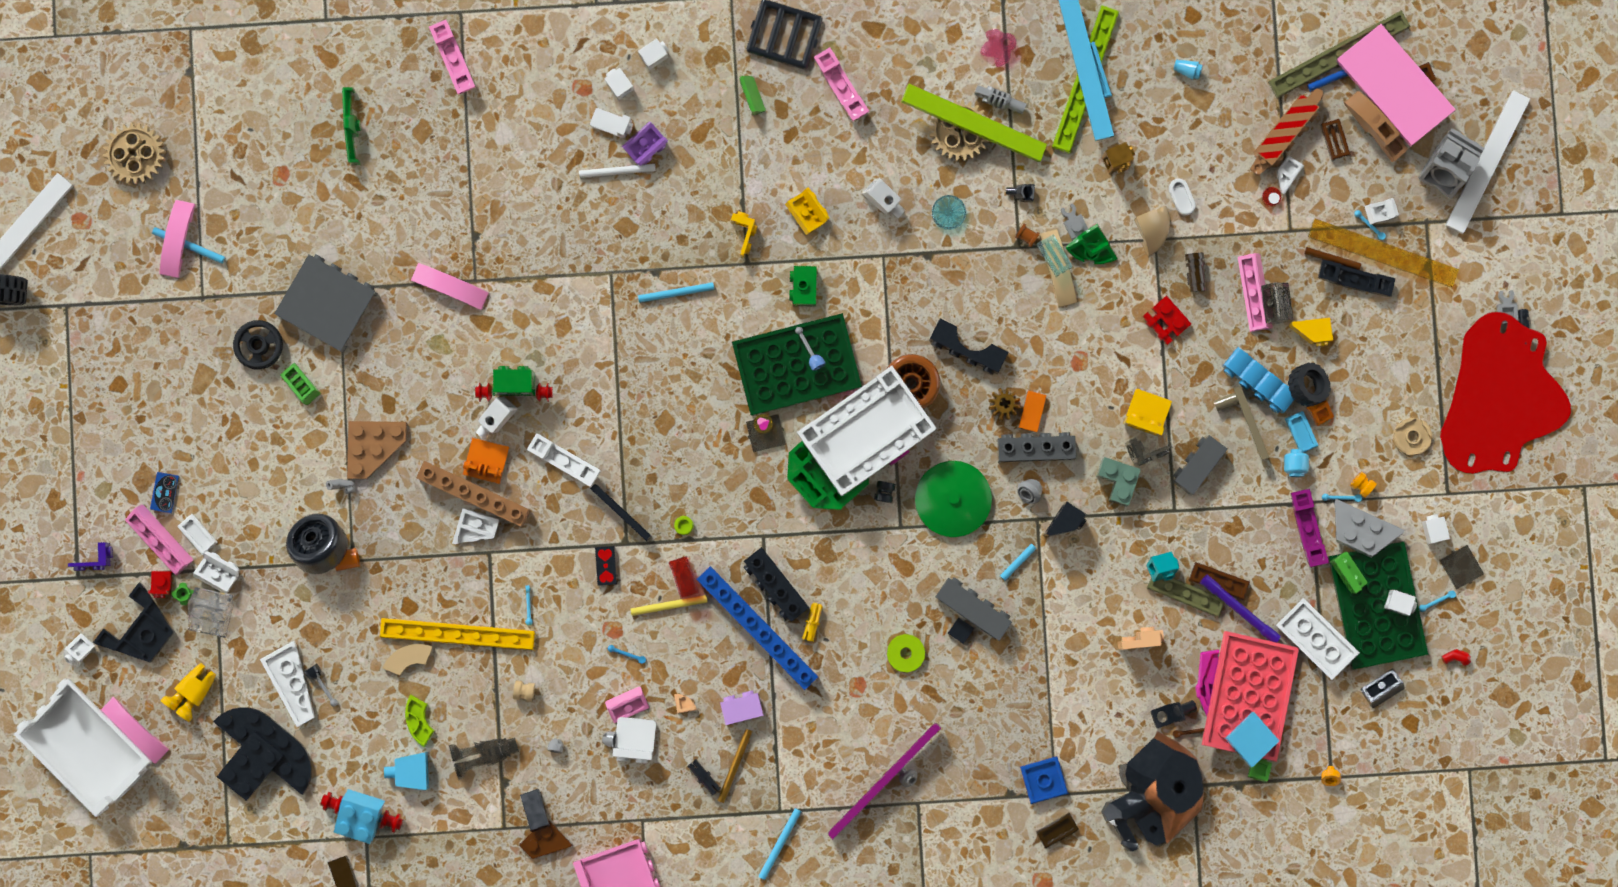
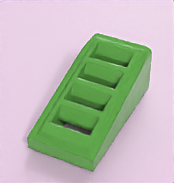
M293 363L280 374L305 405H309L321 394L296 363ZM297 371V374L292 379H289ZM300 378H302V380H300L296 385H294V383H295L297 380H299ZM305 384H307L306 387H304L301 391H299V389H300L301 387H303Z

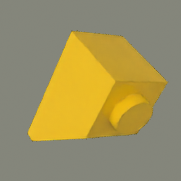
M1330 317L1295 321L1289 324L1290 329L1308 343L1316 344L1317 347L1328 346V342L1333 341Z

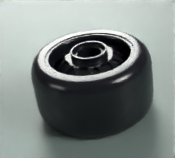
M320 513L310 514L298 520L292 526L286 538V550L289 557L302 571L309 574H323L331 571L343 560L348 548L347 536L341 526L332 517Z

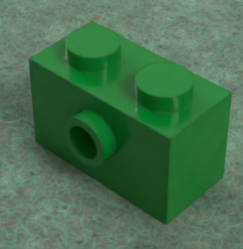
M794 266V271H790V282H793V290H789V301H793V306L816 307L817 266Z

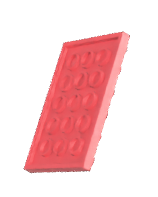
M1224 631L1204 729L1203 746L1237 753L1225 738L1251 712H1255L1279 739V742L1262 759L1277 762L1299 651L1298 647Z

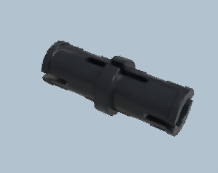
M697 759L687 766L699 779V784L702 783L711 796L721 789L710 776L711 773L707 772Z

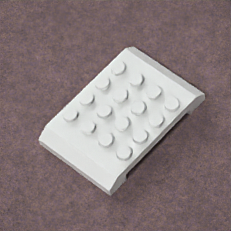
M890 366L869 383L800 429L797 434L842 496L930 435L937 428L893 366Z

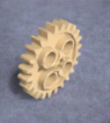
M963 99L961 101V104H958L957 101L954 100L955 104L962 106L966 109H969L975 113H978L980 115H983L984 110L980 112L977 111L979 105H976L974 108H972L971 101L968 103V105H965ZM931 118L930 122L935 125L929 126V130L934 131L929 134V137L935 138L931 144H938L936 151L943 150L942 157L947 153L949 154L948 160L955 156L956 162H958L959 157H962L965 162L966 156H969L971 159L974 158L973 153L979 156V148L985 150L986 147L983 143H988V140L964 130L962 133L964 147H961L959 132H955L957 130L956 126L947 127L944 125L943 120ZM972 134L975 136L976 141L970 143L966 140V136ZM953 137L957 140V144L951 146L947 143V139Z
M131 122L130 128L123 124V130L116 128V135L110 133L112 140H105L109 143V146L103 147V149L108 151V153L102 155L104 158H108L104 164L106 166L111 165L107 170L114 172L112 176L115 178L119 177L121 182L126 179V183L129 185L132 183V180L138 185L140 179L143 183H146V177L153 180L152 173L158 175L157 167L163 168L160 161H166L161 156L166 151L160 149L165 144L158 142L161 136H155L156 131L154 129L149 131L150 127L146 125L143 128L141 123H138L137 127H135ZM137 136V142L130 145V139ZM151 148V155L144 157L145 150ZM123 150L125 152L124 157L118 159V152ZM132 151H135L137 153L136 157H134L133 154H131ZM139 163L138 170L132 171V165Z

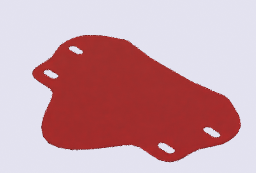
M1491 312L1485 314L1471 326L1463 338L1460 370L1452 403L1440 432V438L1445 456L1450 465L1464 473L1473 474L1487 470L1510 472L1514 470L1519 460L1521 448L1526 442L1559 429L1567 422L1571 414V404L1567 394L1543 366V357L1547 344L1546 337L1539 331L1523 326L1518 320L1507 313ZM1502 321H1507L1506 332L1502 334L1500 332ZM1536 338L1538 340L1536 351H1531L1532 340ZM1508 451L1510 452V459L1508 464H1504V454ZM1473 453L1475 454L1473 466H1468L1469 455Z

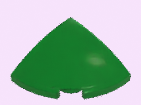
M1098 223L1080 234L1066 246L1067 251L1082 262L1086 259L1094 261V264H1105L1118 259Z

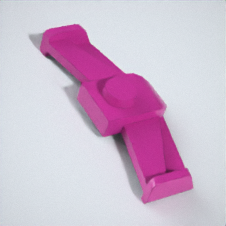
M1219 649L1200 653L1198 683L1195 686V690L1206 716L1218 664Z

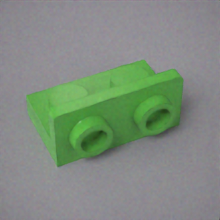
M1344 552L1330 561L1351 594L1359 592L1367 584L1366 579L1348 552Z

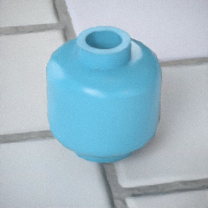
M1291 449V453L1284 456L1285 473L1289 474V477H1304V474L1309 472V455L1302 453V449Z

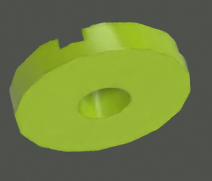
M899 635L891 640L888 645V661L894 669L900 672L908 673L915 671L924 661V645L913 635ZM903 648L911 650L910 658L904 659L901 657L900 652Z

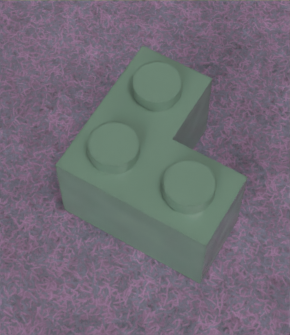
M1103 457L1096 477L1114 482L1108 501L1125 507L1129 506L1141 469Z

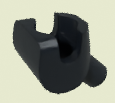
M1020 184L1016 188L1007 187L1006 195H1015L1017 200L1031 203L1034 200L1035 184Z

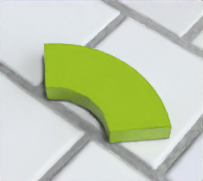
M410 694L405 708L406 723L412 737L421 746L425 747L435 731L426 720L425 711L428 704Z

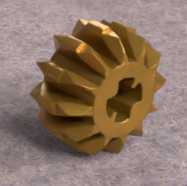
M999 388V395L993 392L992 396L995 399L988 400L989 403L994 404L988 407V409L996 410L992 414L994 417L1000 413L999 420L1003 419L1004 414L1007 420H1010V413L1016 416L1017 412L1014 409H1020L1021 407L1015 404L1020 401V398L1013 399L1016 392L1014 391L1009 395V388H1006L1005 394ZM1002 399H1004L1005 402H1009V404L1007 405V409H1005L1004 406L999 405V403L1002 402Z

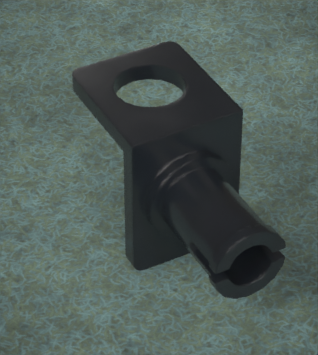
M1193 700L1183 704L1175 702L1153 709L1150 713L1155 727L1158 729L1172 723L1185 721V715L1196 712L1197 706ZM1160 711L1166 714L1165 722H1160L1157 718Z

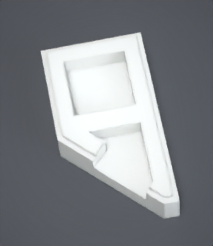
M1289 155L1277 170L1282 195H1285L1304 166Z

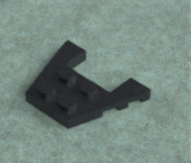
M139 582L129 594V597L144 609L121 639H118L108 630L103 629L93 643L151 663L175 631L151 595L148 594L145 586Z

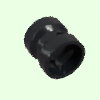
M877 481L876 487L878 490L874 495V500L892 503V492L895 490L896 484Z

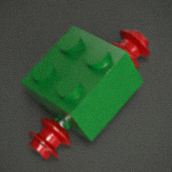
M498 366V369H493V388L490 383L487 386H482L479 383V386L475 387V398H479V402H481L482 398H486L490 402L492 396L495 395L536 396L539 402L542 398H546L549 402V398H553V387H549V383H547L546 387H542L541 383H538L535 390V372L529 366H517V369H512L510 366Z

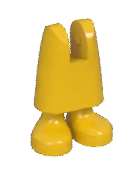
M202 663L192 669L176 685L174 689L177 693L174 696H164L160 700L188 722L193 718L191 712L193 706L199 707L216 677V674L210 671L202 682L197 679L206 667ZM185 697L187 701L180 708H178L181 701Z

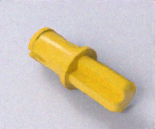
M811 604L808 619L805 620L807 623L802 639L814 642L817 626L820 625L818 622L823 608L821 604Z

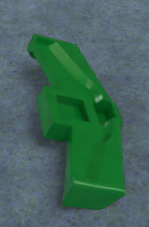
M343 87V126L347 161L352 166L360 165V161L356 159L354 137H359L358 131H361V122L357 120L354 114L352 115L351 93H355V89L353 87Z

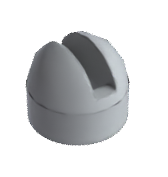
M608 731L604 733L602 738L603 744L608 747H615L616 732Z
M554 738L549 742L547 750L563 753L564 744L562 740Z

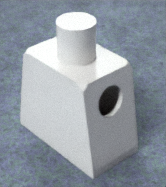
M880 178L873 180L862 193L884 214L891 212L895 217L899 218L905 211L898 204L901 198ZM885 197L889 199L888 205L884 201Z
M504 396L495 398L478 420L481 426L476 433L483 439L490 432L492 434L497 433L518 408Z

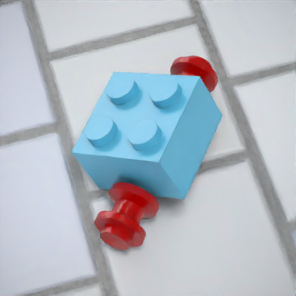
M350 789L347 790L344 796L339 798L333 797L332 792H328L321 799L320 805L323 806L324 811L328 808L334 809V813L338 815L333 833L371 844L377 834L379 823L381 829L385 826L391 827L393 833L396 830H400L403 824L401 814L392 816L389 814V810H385L382 815L385 800Z

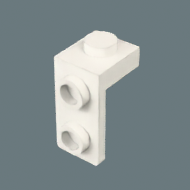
M599 108L595 109L590 122V126L623 139L626 138L627 134L631 133L633 128L631 117L626 115L620 117Z

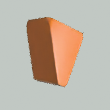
M1326 400L1317 405L1307 407L1317 426L1334 417Z

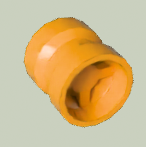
M1361 471L1351 482L1350 487L1360 490V495L1366 498L1377 483L1373 480L1368 481L1366 474Z

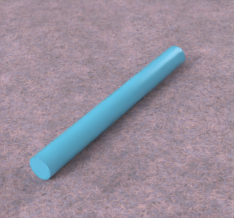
M154 227L152 234L163 239L165 238L166 231ZM185 240L184 248L219 263L224 262L225 256Z
M712 282L638 295L639 303L710 291L714 290V284Z
M795 808L758 876L761 879L765 880L802 812L799 809Z

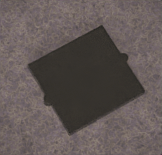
M779 414L764 417V419L769 420L765 430L759 428L758 419L746 422L749 433L748 439L751 441L753 453L786 445L783 435L784 428L781 427Z
M1468 545L1456 551H1451V554L1439 560L1456 590L1467 583L1471 584L1473 580L1484 574Z

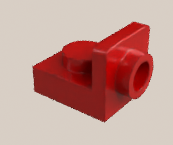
M151 571V589L148 590V594H154L153 598H165V594L171 595L172 572Z

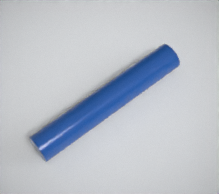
M1341 70L1308 84V90L1311 92L1344 78L1348 74Z

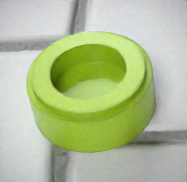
M687 516L678 517L674 523V528L680 535L690 534L694 527L693 521Z

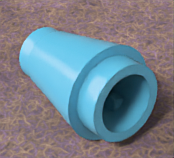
M1176 59L1173 70L1194 80V78L1199 79L1203 65L1197 61Z

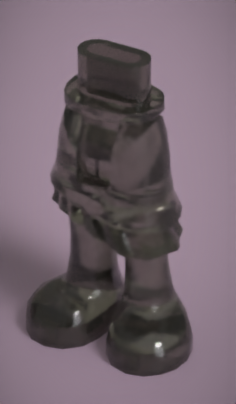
M515 737L511 739L480 741V743L474 742L473 747L463 749L458 748L455 744L449 745L453 762L469 756L481 755V757L454 764L458 780H462L465 777V773L473 768L483 765L490 766L491 764L493 766L511 757V754L519 752Z

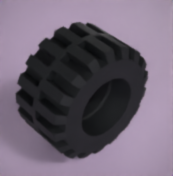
M0 274V305L20 306L26 304L28 280L19 276Z

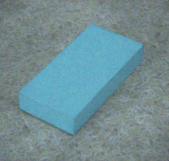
M1304 411L1285 418L1298 449H1302V453L1319 446Z

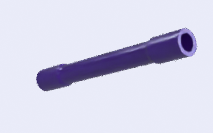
M1206 575L1201 580V585L1256 628L1268 641L1276 643L1279 641L1281 635L1269 625L1263 623L1209 575Z

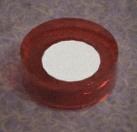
M1268 187L1263 191L1261 198L1266 206L1273 207L1281 201L1282 195L1279 189Z

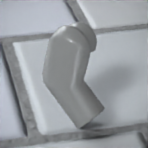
M335 479L326 482L328 490L345 488V493L347 494L355 492L353 481Z

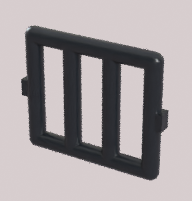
M761 0L756 19L751 24L752 32L746 51L805 70L808 68L813 49L817 46V36L823 19L820 15L770 0ZM770 8L778 12L766 50L755 47L766 9ZM787 13L796 16L785 53L780 55L774 53L773 50L784 15ZM807 19L814 23L803 59L800 61L791 58L802 21Z

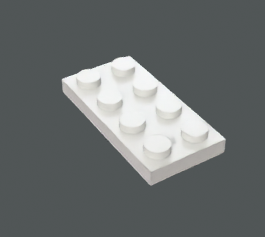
M1304 598L1276 625L1331 680L1360 653Z

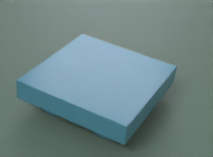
M1251 712L1225 738L1250 767L1258 763L1279 742V739L1255 712Z

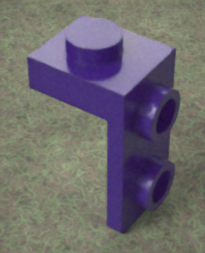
M99 542L98 562L68 563V567H73L74 571H85V567H93V570H105V566H111L110 558L113 557V547L110 546V543Z

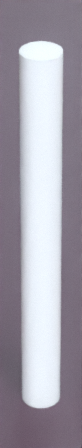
M646 164L641 166L579 171V177L588 178L656 171L655 164Z

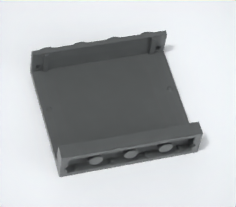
M308 254L274 314L344 353L347 348L346 342L374 295L377 296L378 293L373 291L375 287L365 282L363 285L357 282L358 277L349 272L347 275L341 273L342 268L333 263L331 266L325 264V259L315 254L313 257Z

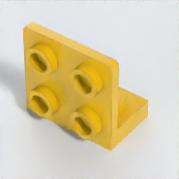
M1135 389L1123 424L1160 437L1163 434V426L1172 401L1140 389Z

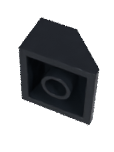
M1069 502L1063 503L1043 536L1051 537L1081 529L1087 521L1084 518L1086 513Z

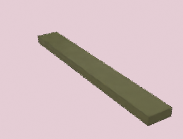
M1402 10L1268 81L1276 98L1278 99L1339 66L1336 60L1380 24L1384 26L1392 37L1409 29L1411 26Z

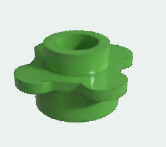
M184 582L180 583L179 587L172 592V597L180 601L181 605H187L188 600L195 596V591L189 589Z

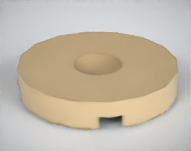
M1408 418L1402 420L1394 430L1393 440L1395 446L1405 455L1416 456L1422 454L1431 445V429L1421 419ZM1411 431L1416 432L1418 436L1415 442H1411L1408 439V434Z

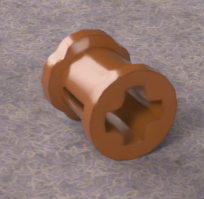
M1024 223L1015 238L1022 239L1031 248L1040 233L1033 232Z

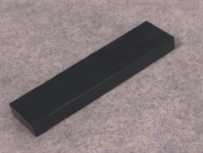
M597 484L590 488L645 541L651 538L652 535Z

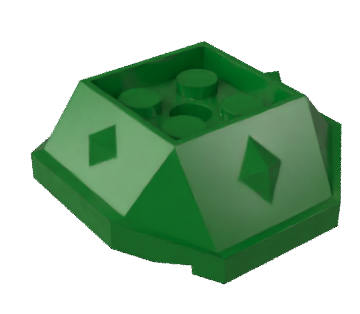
M803 441L796 445L788 454L787 480L812 508L841 510L869 485V478H867L841 496Z

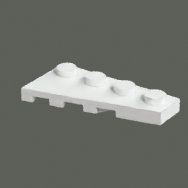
M292 641L260 659L296 727L315 718L296 642Z

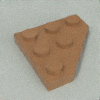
M348 421L347 479H368L407 441V422Z

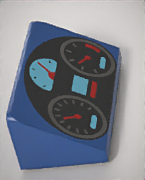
M157 472L150 510L172 513L178 475Z

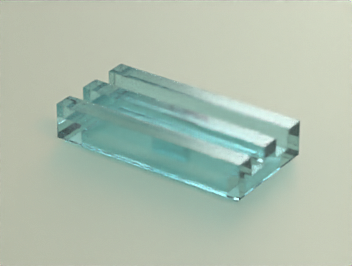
M1054 234L1037 243V247L1055 277L1073 268ZM1049 241L1053 242L1060 256L1064 260L1066 266L1062 265L1061 261L1059 260L1053 248L1051 247ZM1044 244L1046 245L1056 264L1060 268L1059 270H1057L1048 253L1046 252L1045 248L1043 247Z

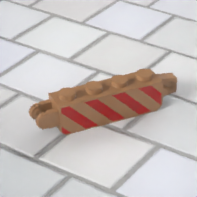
M1317 88L1308 97L1300 95L1254 151L1256 159L1250 168L1255 175L1259 176L1267 168L1270 169L1272 165L1277 166L1283 159L1281 154L1285 150L1288 152L1295 144L1293 139L1296 136L1301 137L1306 131V123L1308 121L1312 123L1318 116L1316 111L1319 109V106L1317 104L1324 96L1322 90Z

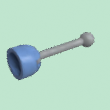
M797 327L795 332L801 337L811 355L809 365L812 371L820 369L826 364L824 359L819 355H814L803 335V329Z

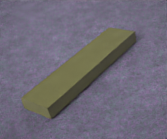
M1151 578L1147 589L1218 618L1224 606V602L1216 595L1175 578L1168 581L1163 579L1155 582Z

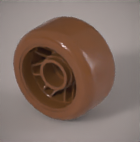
M907 354L896 358L889 364L887 369L893 366L905 385L909 379L916 382V387L909 390L923 410L935 401L940 390V376L937 368L930 360L920 355Z

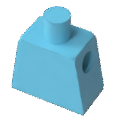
M428 752L396 758L395 766L384 767V778H395V786L420 790L429 789Z

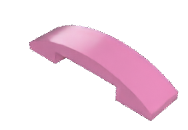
M447 20L430 26L429 29L444 60L457 94L460 95L476 88Z
M828 48L814 56L826 81L851 120L855 121L869 112L868 108L849 81L832 49Z
M176 200L174 203L162 248L159 272L161 275L179 278L183 262L181 258L189 222L191 223L193 217L194 203Z
M418 263L411 279L415 283L436 290L482 310L489 292L420 263Z
M112 697L101 709L153 763L156 764L169 751L115 697Z

